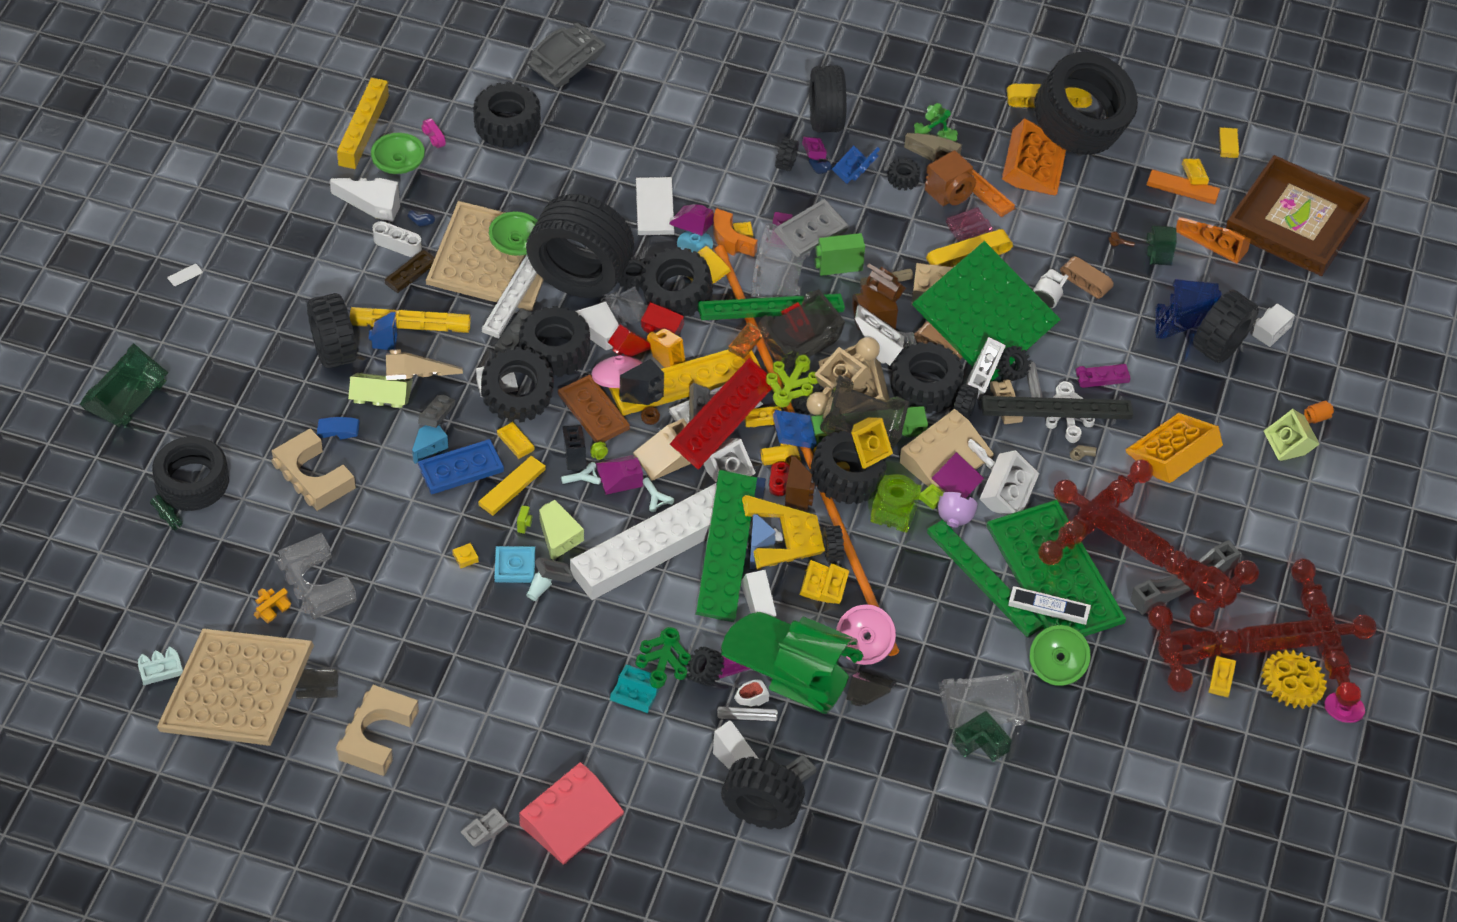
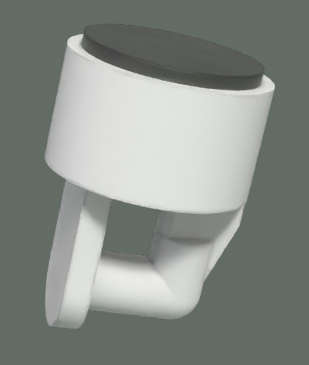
M1050 269L1040 278L1033 291L1050 309L1054 308L1063 295L1062 286L1069 276L1067 274L1063 276Z

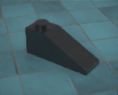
M562 426L567 470L581 471L582 469H587L586 447L582 426Z

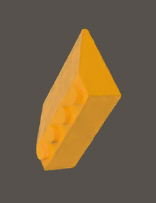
M1177 413L1128 447L1126 453L1154 477L1171 483L1185 472H1188L1196 464L1202 462L1210 454L1216 452V450L1223 446L1219 426Z

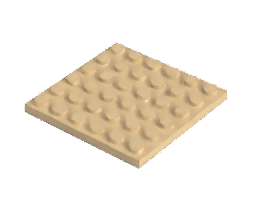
M458 201L427 276L426 285L498 302L526 256L502 253L490 242V224L496 217L504 214V212ZM538 274L517 308L533 311L544 281Z
M202 629L157 726L159 732L271 746L314 647L312 641Z

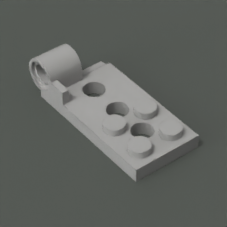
M823 199L776 227L774 232L798 258L815 248V246H818L819 238L841 236L850 226ZM808 226L813 227L815 231L810 230ZM796 233L801 234L803 238L798 237Z

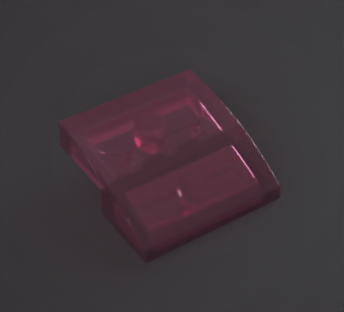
M979 207L946 219L949 229L958 242L994 231L989 220L984 219Z

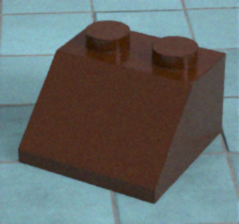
M792 456L786 485L785 506L808 513V507L813 505L815 483H812V474L796 457Z

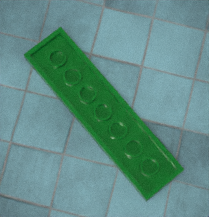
M723 470L718 472L695 615L734 622L736 619L751 516H745L742 498L745 495L755 496L756 477Z

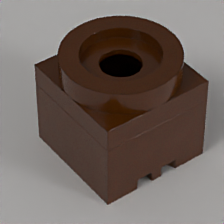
M861 285L860 293L853 294L852 299L853 315L857 329L861 330L855 320L858 305H860L896 330L898 315L896 302H893L867 285Z

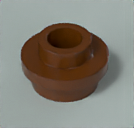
M647 407L641 413V420L648 425L656 424L660 420V413L654 407Z

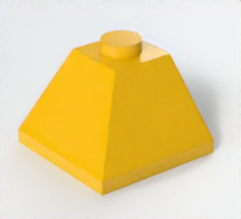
M866 418L853 425L851 433L862 468L865 469L893 454L882 418Z

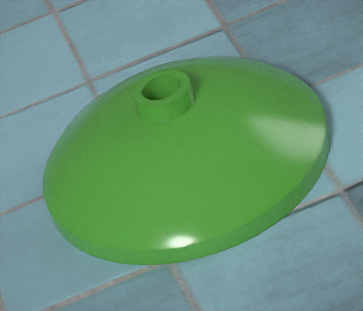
M407 133L387 134L379 138L371 149V158L375 166L391 174H403L416 169L423 162L425 156L422 142L415 136Z
M523 212L501 214L490 224V242L502 253L514 256L526 255L527 239L537 219Z
M1064 625L1051 626L1041 631L1034 639L1030 648V662L1034 672L1043 681L1057 686L1069 685L1079 680L1087 671L1090 663V648L1084 636L1076 629ZM1060 653L1065 656L1061 661L1057 659V655Z

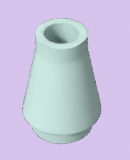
M539 572L535 573L529 591L526 594L527 597L537 601L552 585V579L541 577Z

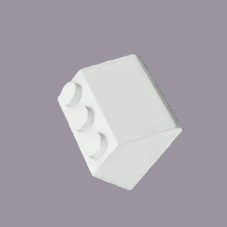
M1016 450L1000 453L980 500L991 511L1005 516L1022 511L1026 506L1039 473Z

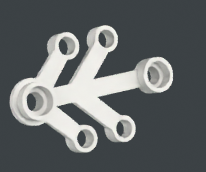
M1066 381L1061 382L1056 387V395L1053 397L1083 399L1074 393L1073 385ZM1047 417L1046 426L1050 429L1055 428L1057 421L1061 417ZM1066 418L1068 428L1066 429L1065 437L1069 442L1075 443L1080 440L1081 429L1075 426L1074 418ZM1080 418L1083 420L1084 426L1092 427L1094 425L1095 418Z

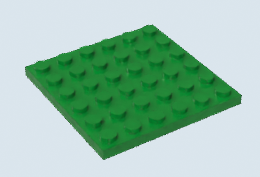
M985 241L912 304L972 367H974L988 337L1004 344L1005 348L1020 346L1022 347L1021 350L1025 349L1027 351L1061 320ZM1010 357L1009 363L1012 365L1015 359ZM995 369L990 382L999 376V369Z

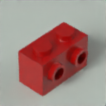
M651 302L641 319V327L647 333H657L662 329H667L679 336L685 324L684 316Z

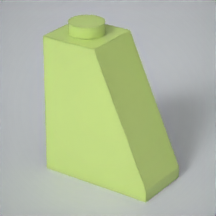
M556 500L543 505L539 509L540 524L552 560H555L584 541V529Z

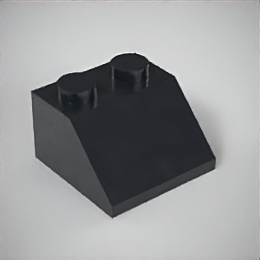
M652 359L620 375V400L622 402L650 405L664 397V372Z

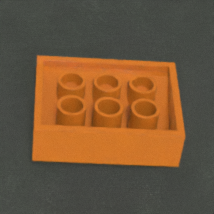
M1024 118L1012 130L1002 180L1016 188L1056 195L1058 193L1066 150L1052 142L1039 126Z

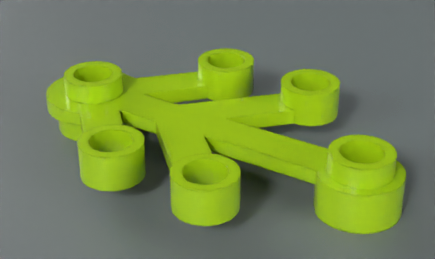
M800 355L795 360V369L790 378L784 371L785 365L781 361L774 362L773 371L775 373L767 374L766 383L775 392L773 400L777 406L786 407L793 398L810 396L813 393V386L811 384L818 383L814 375L816 372H810L808 377L798 380L802 372L810 369V359L806 355ZM778 376L785 385L783 390L777 383ZM802 386L800 390L791 391L793 388Z

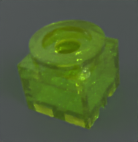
M884 474L872 503L870 522L879 525L887 524L889 528L893 526L896 527V530L907 533L919 505L921 485L915 484L913 480L904 475L893 474L888 476Z

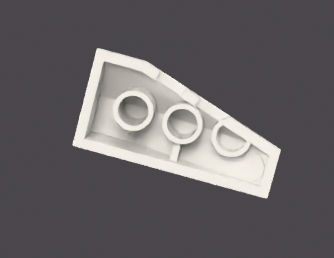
M350 178L330 180L331 193L375 218L393 222L400 208L398 182L382 178H375L374 181H367L366 178H361L360 181H353Z

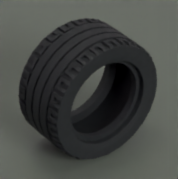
M1076 52L1059 60L1037 90L1034 99V111L1038 124L1048 138L1061 148L1082 155L1098 154L1108 150L1132 122L1138 108L1137 92L1129 75L1110 58L1092 52ZM1065 88H1079L1092 94L1103 106L1106 119H1093L1076 110L1070 103Z
M567 194L552 199L545 206L527 239L526 252L531 266L548 284L569 295L594 298L603 296L615 288L633 254L635 244L630 226L616 210L593 197ZM567 239H571L581 243L582 245L589 248L594 254L579 249L578 247L570 243Z

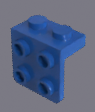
M853 146L832 170L846 184L851 179L855 181L879 156L877 152L880 148L877 147L866 158Z

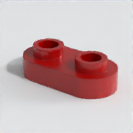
M783 461L776 462L771 467L769 491L775 496L786 494L790 469L788 463Z

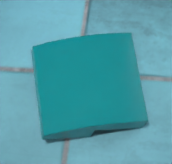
M625 665L619 675L618 683L611 693L610 701L648 713L659 689L651 686L649 681L650 672Z

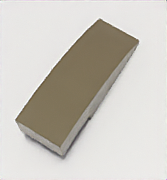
M907 133L904 148L933 162L954 150L961 154L962 147L961 144L949 139L918 133Z

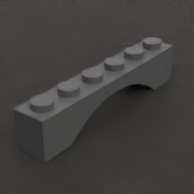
M1227 540L1213 547L1206 555L1183 571L1163 579H1149L1133 587L1130 601L1140 614L1143 615L1236 568L1241 553L1230 540Z

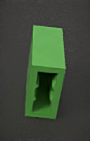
M862 233L819 238L818 246H815L817 258L814 259L815 268L819 269L820 276L863 271L865 244Z

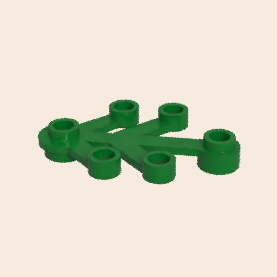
M673 627L665 628L661 632L660 637L649 641L643 640L640 645V651L645 655L640 654L636 658L635 664L639 668H645L648 662L659 659L657 669L651 673L649 679L651 686L656 689L665 685L667 675L664 671L667 661L675 670L674 676L676 679L684 680L687 675V669L683 666L689 665L688 662L691 660V655L680 645L679 632ZM664 644L662 649L651 652L652 647ZM671 647H672V648L677 652V654L679 655L678 660H677L676 657L673 655V653L670 651V650H671Z

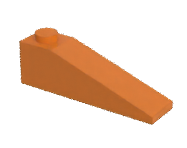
M1181 217L1177 221L1175 232L1236 264L1248 252L1251 241L1250 238L1236 231Z

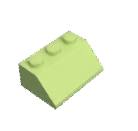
M356 373L350 376L349 399L359 404L371 401L372 405L383 406L384 403H390L391 407L402 408L409 401L413 379L387 380V377L382 375Z

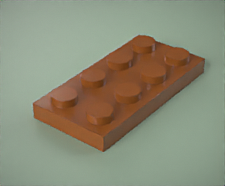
M591 375L558 389L560 398L595 443H603L630 430V424L600 386L592 379Z

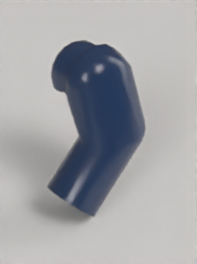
M809 159V164L817 174L827 173V171L832 169L829 161L824 163Z
M414 210L408 213V217L418 226H427L435 222V217L432 214L419 215Z

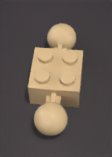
M872 337L860 339L856 345L854 357L838 347L814 375L818 383L825 389L822 392L812 393L808 397L806 406L812 415L826 414L831 406L830 399L834 395L847 404L871 378L867 366L862 363L874 360L879 355L880 346L877 340Z

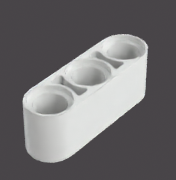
M383 221L376 222L373 225L375 244L409 257H414L422 251L421 237L418 234Z

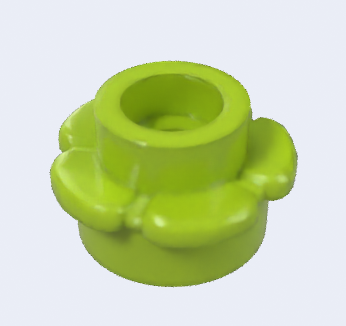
M602 442L594 443L591 446V457L597 460L603 459L608 453L606 444Z

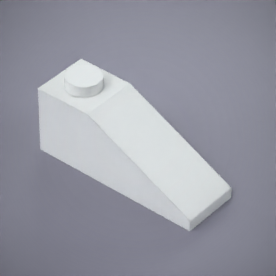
M988 337L965 383L979 389L978 400L986 392L1005 348L1004 344Z

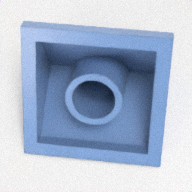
M753 514L750 569L756 568L753 553L756 548L775 549L776 531L757 514Z

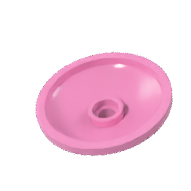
M613 356L599 362L593 368L592 379L604 387L620 388V375L643 362L629 356Z
M859 605L851 608L841 617L836 628L837 631L858 640L857 645H848V647L858 649L863 653V659L856 662L861 665H871L882 661L889 655L896 640V629L892 619L884 610L873 605ZM866 633L871 634V638L869 640H865L864 638Z

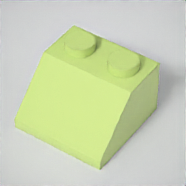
M1294 409L1264 430L1272 449L1280 461L1304 456L1319 445L1306 417Z

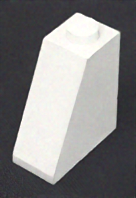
M603 302L575 311L578 313V316L581 315L585 322L588 323L590 339L605 350L612 349L613 346L608 341L619 324L607 303Z
M762 570L746 574L741 580V586L750 612H762L776 617L766 571Z
M730 720L714 731L713 754L728 769H730L735 761L741 758H758Z

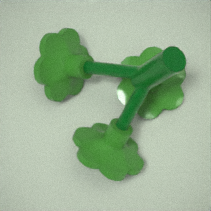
M936 103L934 106L929 105L925 117L930 121L931 125L924 127L922 123L914 124L915 133L929 135V132L932 130L931 128L939 123H943V131L937 133L938 137L956 142L958 135L956 130L947 127L946 120L950 117L951 111L942 108V105Z

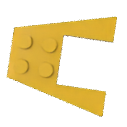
M748 495L742 498L745 516L753 517V514H757L759 517L780 518L787 548H756L753 553L757 569H762L765 566H775L785 561L791 562L797 558L803 559L819 555L825 551L817 515Z

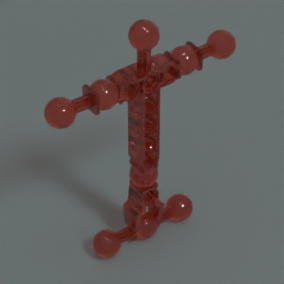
M1140 459L1133 462L1130 467V474L1127 477L1119 475L1117 480L1112 481L1106 489L1102 490L1091 501L1078 493L1077 485L1073 481L1064 479L1056 483L1053 491L1055 498L1065 504L1073 502L1082 509L1078 512V516L1075 515L1073 520L1066 522L1060 528L1056 541L1050 540L1041 544L1038 554L1039 559L1044 564L1055 565L1060 562L1063 557V549L1066 546L1073 549L1075 544L1082 542L1087 534H1090L1098 527L1153 564L1160 565L1159 567L1161 568L1164 566L1169 573L1178 575V579H1182L1183 583L1194 590L1196 597L1206 601V604L1198 603L1190 610L1191 622L1200 628H1205L1212 624L1215 619L1214 612L1219 607L1225 608V606L1234 603L1237 594L1241 593L1240 587L1243 584H1252L1259 577L1258 566L1252 561L1244 560L1236 565L1234 569L1235 576L1230 580L1218 568L1214 566L1208 567L1197 560H1192L1191 557L1188 559L1182 551L1174 550V546H1170L1166 540L1116 509L1120 506V503L1126 502L1133 495L1135 484L1150 481L1154 471L1149 461ZM1208 583H1211V584H1213V585H1215V586H1214V588L1212 589V588L1209 587L1207 584H1208Z
M1304 558L1294 562L1291 567V575L1303 585L1300 598L1303 607L1308 611L1307 615L1310 617V620L1249 626L1243 629L1239 628L1237 632L1227 629L1221 631L1220 634L1219 631L1201 632L1193 628L1172 633L1170 625L1173 622V613L1168 607L1162 605L1155 606L1148 614L1150 625L1159 630L1160 636L1157 637V641H1159L1158 653L1164 659V663H1169L1171 672L1168 676V685L1175 692H1186L1193 685V675L1189 670L1183 668L1182 664H1197L1199 659L1210 658L1215 655L1220 656L1221 652L1231 655L1237 651L1239 653H1255L1318 646L1322 657H1324V666L1329 672V678L1337 679L1339 686L1335 691L1336 699L1339 704L1345 707L1355 706L1360 701L1361 689L1349 680L1351 664L1349 657L1343 652L1344 647L1341 646L1342 640L1340 635L1354 634L1357 638L1364 640L1372 638L1377 630L1376 622L1368 615H1360L1352 623L1336 624L1327 603V596L1322 591V585L1314 584L1313 578L1316 574V567L1312 561ZM1183 644H1189L1192 649L1183 651Z

